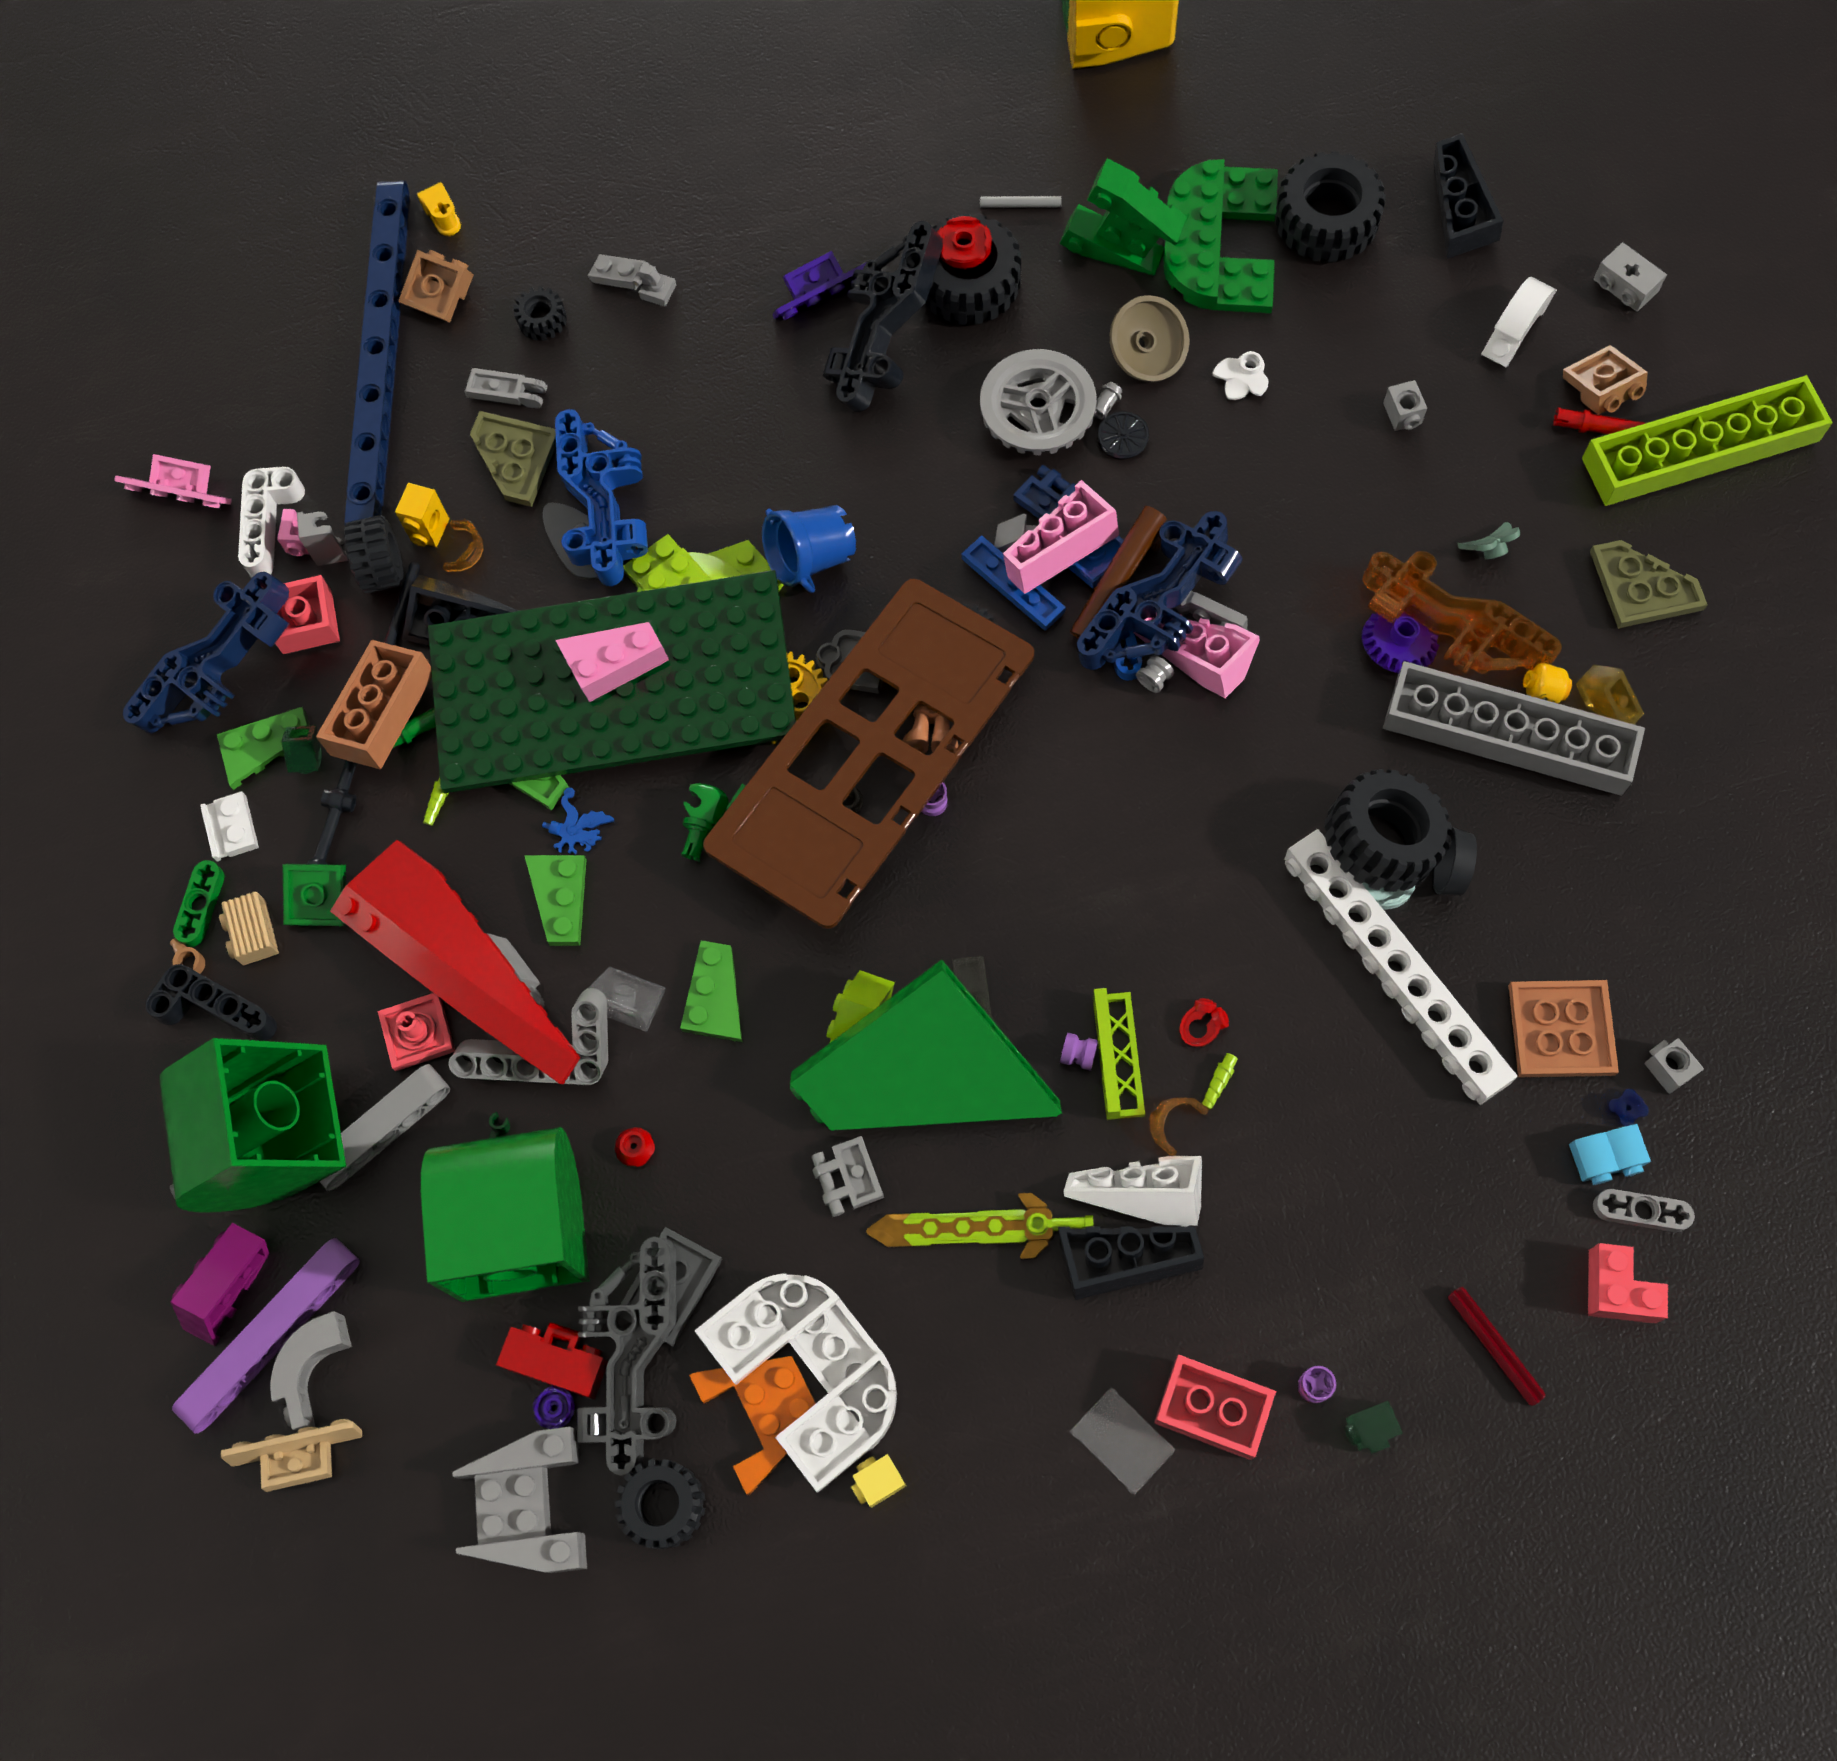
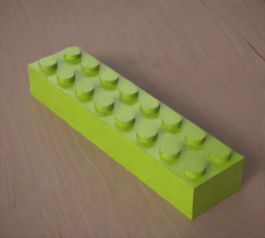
M1806 375L1592 439L1582 460L1604 505L1608 506L1820 442L1833 422Z

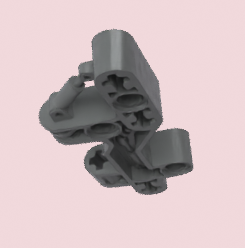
M651 1237L645 1240L641 1245L640 1253L633 1252L630 1255V1260L623 1267L619 1266L597 1289L592 1291L590 1305L578 1307V1311L583 1312V1319H579V1324H583V1332H579L578 1337H611L616 1342V1351L607 1363L606 1406L577 1407V1442H606L607 1466L610 1471L618 1475L634 1472V1467L643 1463L645 1439H658L668 1436L676 1427V1416L668 1407H644V1370L676 1324V1249L672 1241L660 1237ZM658 1247L664 1249V1255L658 1257L652 1255V1251L658 1249ZM640 1263L639 1302L635 1305L610 1306L608 1296L628 1276L627 1271L634 1264ZM651 1267H665V1271H651ZM656 1277H661L665 1283L664 1291L660 1295L654 1294L651 1287ZM651 1300H665V1305H651ZM609 1310L607 1319H603V1311ZM625 1311L632 1317V1324L627 1330L621 1328L619 1324V1317ZM664 1316V1323H652V1317ZM603 1324L608 1325L609 1332L603 1331ZM656 1413L662 1415L665 1420V1426L661 1432L654 1430L651 1424L652 1417ZM632 1438L630 1443L626 1444L624 1442L619 1444V1440ZM625 1453V1455L631 1456V1462L625 1463V1461H620L619 1455Z

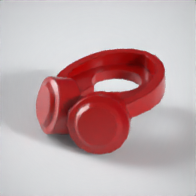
M1206 998L1196 999L1194 1007L1186 1012L1180 1023L1181 1038L1192 1047L1206 1046L1217 1037L1221 1029L1229 1026L1228 1015L1221 1007H1217L1216 1003ZM1206 1013H1211L1212 1019L1207 1024L1205 1036L1201 1038L1193 1037L1189 1031L1190 1024L1194 1020H1201Z

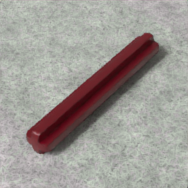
M1459 1287L1448 1296L1450 1302L1527 1403L1533 1406L1542 1401L1546 1396L1545 1392L1466 1289Z

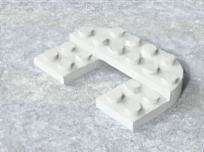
M786 1273L766 1277L748 1287L695 1330L736 1385L789 1342L828 1392L825 1397L775 1437L817 1493L867 1451L873 1449L888 1431L897 1403L896 1382L892 1369L883 1352L866 1333L838 1295L821 1281L806 1275H787Z

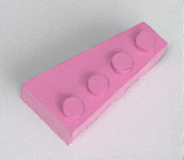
M1081 480L1075 485V491L1069 497L1065 495L1058 501V507L1050 515L1046 513L1039 519V525L1033 531L1028 530L1003 553L1008 579L1026 594L1118 537L1119 529L1116 510Z

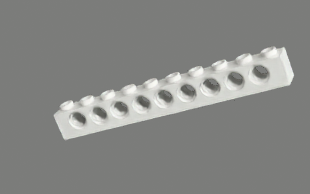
M1319 829L1288 848L1284 858L1288 871L1294 877L1298 876L1304 883L1307 895L1313 901L1317 900L1323 907L1326 919L1332 925L1336 924L1343 932L1342 936L1346 944L1351 949H1356L1362 956L1365 968L1371 974L1375 973L1382 981V988L1390 998H1395L1402 1006L1401 1011L1404 1017L1410 1023L1417 1025L1422 1032L1421 1036L1424 1042L1431 1049L1435 1048L1441 1055L1444 1067L1449 1073L1456 1074L1460 1079L1466 1095L1482 1105L1509 1086L1518 1077L1365 886L1353 880L1354 876L1351 873H1345L1340 868L1341 863L1333 859L1330 853L1332 847L1327 846L1326 839ZM1319 865L1324 869L1325 873L1317 874L1311 870L1310 866ZM1338 889L1343 893L1344 897L1336 898L1331 895L1329 890ZM1349 913H1358L1363 918V922H1354L1349 917ZM1368 938H1379L1383 946H1373ZM1395 961L1399 963L1402 971H1393L1389 967L1388 962ZM1408 986L1418 987L1422 992V996H1413L1409 992ZM1428 1011L1438 1012L1442 1017V1021H1433L1429 1017ZM1448 1036L1458 1037L1462 1042V1047L1451 1045ZM1469 1061L1478 1062L1482 1066L1483 1073L1472 1071Z

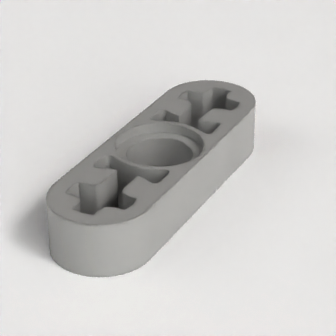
M1616 1189L1604 1190L1595 1197L1593 1202L1594 1212L1602 1220L1670 1232H1681L1693 1224L1695 1218L1692 1207L1685 1201ZM1610 1197L1613 1204L1623 1206L1629 1200L1626 1209L1616 1208L1611 1213L1608 1207L1603 1205V1202ZM1637 1202H1645L1651 1207L1652 1216L1650 1219H1642L1636 1214L1635 1205ZM1678 1209L1679 1215L1684 1216V1219L1678 1222V1224H1676L1675 1218L1671 1216H1663L1660 1218V1222L1658 1221L1661 1212L1671 1213Z

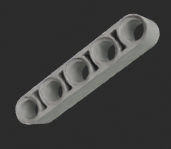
M427 1064L417 1069L341 1133L346 1167L319 1181L327 1191L334 1190L342 1185L450 1092L449 1085L432 1065Z

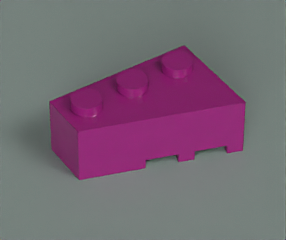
M231 1223L226 1231H222L216 1237L213 1248L207 1256L198 1260L194 1266L193 1274L185 1284L179 1285L173 1293L171 1305L183 1330L216 1346L220 1337L215 1334L225 1317L232 1318L237 1309L232 1307L237 1296L243 1288L249 1290L269 1256L265 1239L234 1223Z

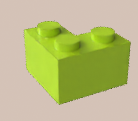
M861 970L853 980L848 979L843 994L838 993L833 1005V1011L837 1012L835 1020L833 1019L828 1027L826 1037L830 1038V1042L891 998L895 982Z

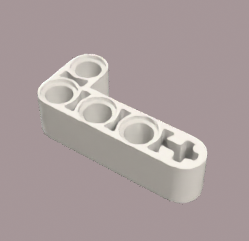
M289 467L253 469L243 477L238 558L251 578L259 572H267L269 574L273 572L277 505L296 503L305 494L303 484L294 470Z

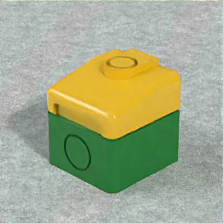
M1061 0L1073 69L1107 65L1169 47L1174 42L1179 0Z

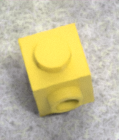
M887 1454L877 1461L872 1456L856 1466L858 1473L853 1475L856 1484L851 1486L861 1505L867 1501L872 1508L906 1487V1484Z

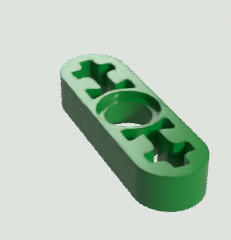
M210 860L201 861L194 867L173 928L174 937L187 947H195L204 940L224 882L225 875L223 870ZM210 871H212L214 873V876L208 877L205 880L203 878V875L209 874ZM205 886L209 889V892L204 890ZM197 897H206L204 908L198 911L192 909V903ZM193 927L195 929V933H190L188 936H186L184 934V931L190 930Z

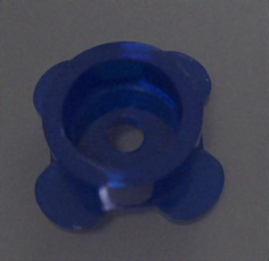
M1626 1089L1620 1098H1614L1609 1102V1109L1612 1112H1616L1623 1126L1634 1125V1121L1637 1118L1645 1117L1649 1112V1108L1644 1103V1100L1633 1089ZM1626 1105L1631 1106L1630 1111L1626 1109Z

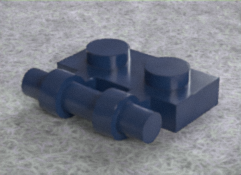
M1042 465L1037 472V475L1043 478L1041 481L1031 475L1013 494V500L1039 519L1046 513L1050 515L1058 507L1060 499L1065 495L1069 497L1075 491L1076 485L1075 483L1070 484L1061 478V473L1055 469L1050 470L1045 465ZM1055 487L1058 490H1060L1063 494L1060 496L1051 488Z

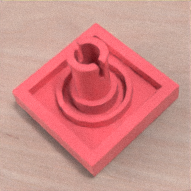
M431 993L377 1011L391 1067L395 1072L455 1052L443 1002L436 994Z

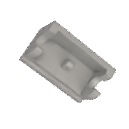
M298 512L299 539L317 566L348 561L347 552L341 547L344 542L342 539L334 536L331 526L321 525L317 527L315 524L317 520L327 519L326 513L313 512L304 514L303 512Z

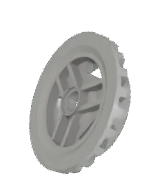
M1025 350L1004 358L988 373L981 388L980 411L986 428H989L991 435L995 439H1000L1005 447H1015L1019 453L1023 454L1025 451H1032L1034 455H1041V452L1050 451V454L1057 453L1061 447L1067 449L1072 446L1073 441L1076 439L1080 440L1084 436L1086 429L1090 428L1096 411V390L1088 372L1073 358L1052 350ZM1036 383V384H1032V385L1020 387V386L1025 385V384ZM1034 398H1042L1046 404L1043 407L1036 408L1030 402ZM1065 402L1072 403L1074 409L1071 417L1065 424L1060 423ZM1011 416L1026 428L1028 432L1015 427L1007 418Z

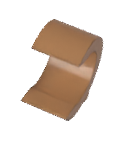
M176 938L172 939L170 945L175 953L172 960L173 965H183L186 958L195 956L193 970L201 974L205 968V958L192 947H186Z

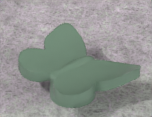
M1505 522L1490 536L1471 542L1457 543L1459 549L1483 551L1485 559L1497 558L1508 553L1506 542L1517 539L1520 536L1519 527L1512 528L1509 522Z

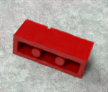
M550 1322L543 1338L540 1337L541 1330L525 1324L522 1325L521 1330L510 1327L496 1363L497 1366L595 1400L608 1361L600 1357L602 1351L583 1345L582 1350L577 1349L581 1337H578L579 1331ZM557 1338L569 1342L567 1350L551 1345L553 1339Z

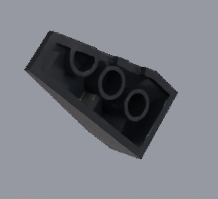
M418 575L411 585L402 639L430 646L428 625L519 610L449 582Z

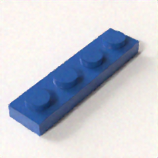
M980 536L962 553V560L1044 631L1066 612V607L1041 585L1026 594L1008 579L1003 553L985 537Z

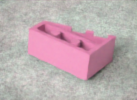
M649 622L556 640L589 702L669 661L663 646Z

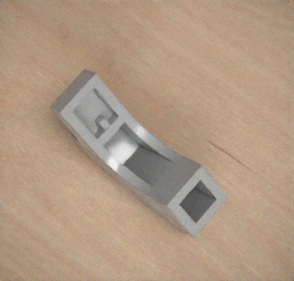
M335 1311L317 1317L297 1329L285 1342L274 1363L270 1383L271 1399L273 1402L287 1405L283 1410L284 1418L287 1425L292 1427V1430L298 1431L305 1427H315L308 1396V1381L314 1367L326 1356L352 1347L345 1316Z

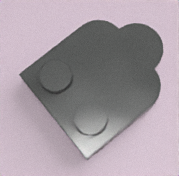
M842 630L834 636L832 643H825L818 649L816 662L819 668L824 670L827 680L830 679L866 632ZM864 672L850 689L879 694L883 681L869 672Z

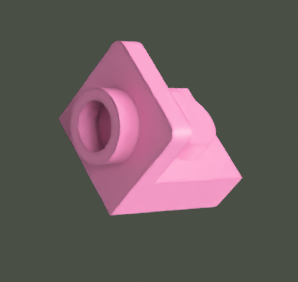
M283 509L277 540L286 553L293 556H302L309 553L299 539L297 513L295 509Z

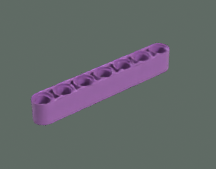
M337 1238L326 1242L178 1398L172 1407V1411L195 1434L205 1430L281 1350L289 1337L303 1326L354 1272L360 1260Z

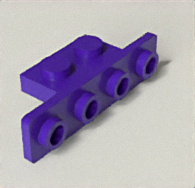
M830 251L784 275L783 279L794 300L776 309L773 313L774 319L782 317L784 320H787L798 313L797 308L805 304L808 308L822 301V295L828 292L834 295L846 288L845 283L856 280L853 276L854 271L863 270L866 263L844 274L833 252Z

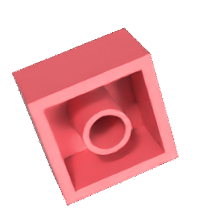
M322 575L284 583L289 589V597L277 614L290 624L275 643L282 654L339 642L340 638L332 590Z

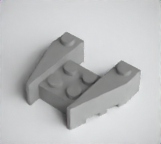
M562 1427L535 1431L452 1472L454 1478H475L478 1545L456 1548L457 1554L547 1573L587 1569L585 1533L572 1532L551 1535L547 1468L580 1464L577 1429Z

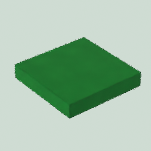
M282 864L283 925H346L330 912L346 886V864Z

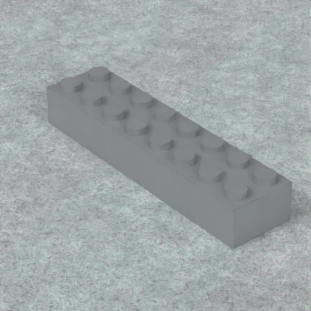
M1406 661L1403 662L1397 676L1383 729L1620 796L1624 794L1633 782L1645 727Z

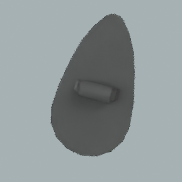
M553 502L546 504L543 508L545 530L562 563L569 572L578 578L586 580L598 579L592 564L585 566L574 565L569 560L561 543L564 533L568 530L589 526L588 516L564 504Z

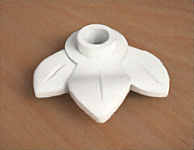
M1253 351L1244 353L1238 359L1226 358L1213 370V376L1226 381L1225 394L1229 400L1242 399L1249 392L1256 396H1262L1268 387V378L1263 372L1264 361L1258 353Z

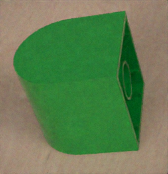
M212 1038L167 1067L160 1074L159 1080L177 1207L192 1212H224L269 1204L293 1196L346 1167L326 1045Z
M559 1127L434 1147L426 1151L421 1170V1202L427 1283L455 1299L465 1302L590 1281L579 1177L573 1150L563 1128Z

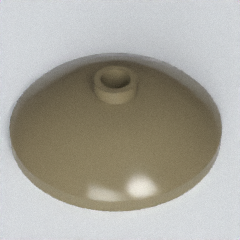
M1140 296L1124 304L1116 313L1110 329V346L1116 362L1129 376L1144 382H1157L1172 376L1183 365L1189 350V331L1184 317L1172 303L1157 296ZM1140 338L1143 339L1145 343L1144 347L1140 346L1139 344Z

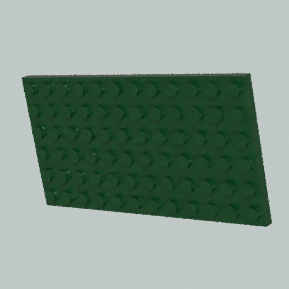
M775 570L428 625L440 786L444 794L779 741L784 738L796 722ZM649 622L663 646L669 661L589 702L556 640Z

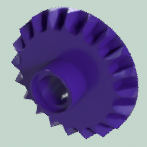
M1393 606L1388 610L1381 608L1378 613H1372L1362 630L1363 647L1369 657L1382 668L1395 673H1399L1404 661L1424 667L1430 666L1437 655L1439 645L1437 644L1438 635L1433 633L1434 626L1426 624V617L1420 619L1416 616V611L1412 613L1406 612L1405 607L1400 610H1396Z

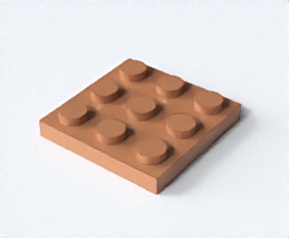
M1607 980L1511 982L1508 985L1518 1077L1616 1076L1619 1073Z

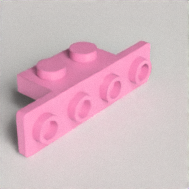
M153 454L149 482L115 476V481L125 483L124 489L142 492L144 487L151 489V495L168 498V493L177 494L176 500L194 503V498L202 499V505L220 508L221 503L231 505V499L207 494L211 467L209 465Z

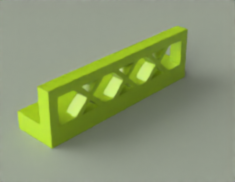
M1107 988L1094 989L1093 1006L1106 1119L1144 1117L1145 1108L1131 993L1107 994ZM1124 1001L1126 1012L1117 1021L1109 1014L1108 1003ZM1126 1019H1127V1027H1128V1029H1127L1124 1025H1122V1023H1123ZM1117 1029H1120L1129 1036V1043L1123 1051H1120L1113 1045L1112 1035ZM1129 1049L1131 1052V1058L1125 1055L1129 1051ZM1121 1059L1132 1066L1133 1074L1126 1082L1119 1078L1116 1073V1065ZM1133 1079H1134L1135 1090H1134L1131 1086H1129V1084L1133 1081ZM1125 1089L1136 1097L1137 1109L1121 1110L1119 1096Z

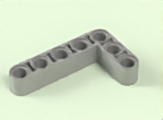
M588 988L582 991L572 1008L571 1046L580 1056V1060L564 1084H595L601 1078L608 1064L607 1000L600 990ZM583 1004H590L594 1007L595 1011L586 1009ZM584 1033L592 1034L596 1040L587 1038ZM464 1040L459 1044L449 1059L448 1064L451 1072L461 1078L558 1083L535 1066L526 1063L521 1056L496 1040ZM462 1055L469 1057L472 1062L465 1060ZM493 1057L499 1058L503 1063L496 1062ZM585 1062H590L597 1068H590Z

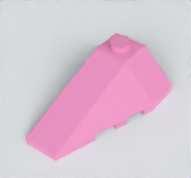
M1148 617V618H1146V619H1144V620H1146V621H1151V620H1153V619H1155V618H1153V617ZM1200 618L1199 622L1188 620L1192 624L1193 630L1190 634H1186L1184 642H1180L1179 650L1171 651L1166 649L1161 655L1202 687L1226 698L1245 679L1260 641L1259 636L1236 624L1226 623L1225 626L1210 624L1208 619ZM1134 632L1145 643L1151 642V640Z

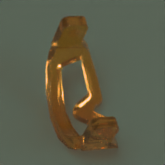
M466 519L462 521L451 520V528L469 531L473 536V542L470 543L467 550L456 562H444L443 568L448 572L467 570L480 559L484 550L483 539L471 521ZM475 547H477L474 555L469 559V561H465L472 553V551L475 549Z
M1175 1097L1163 1100L1150 1115V1133L1155 1143L1171 1156H1174L1177 1151L1166 1140L1164 1133L1165 1119L1168 1112L1180 1104L1191 1105L1198 1112L1206 1115L1209 1110L1195 1098Z

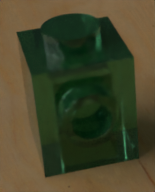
M316 725L286 727L281 743L288 773L308 774L319 770L322 751L320 742L316 738L318 734Z
M1389 1401L1345 1418L1348 1425L1344 1426L1347 1437L1353 1446L1357 1444L1359 1451L1369 1447L1372 1454L1390 1447L1388 1439L1403 1433Z

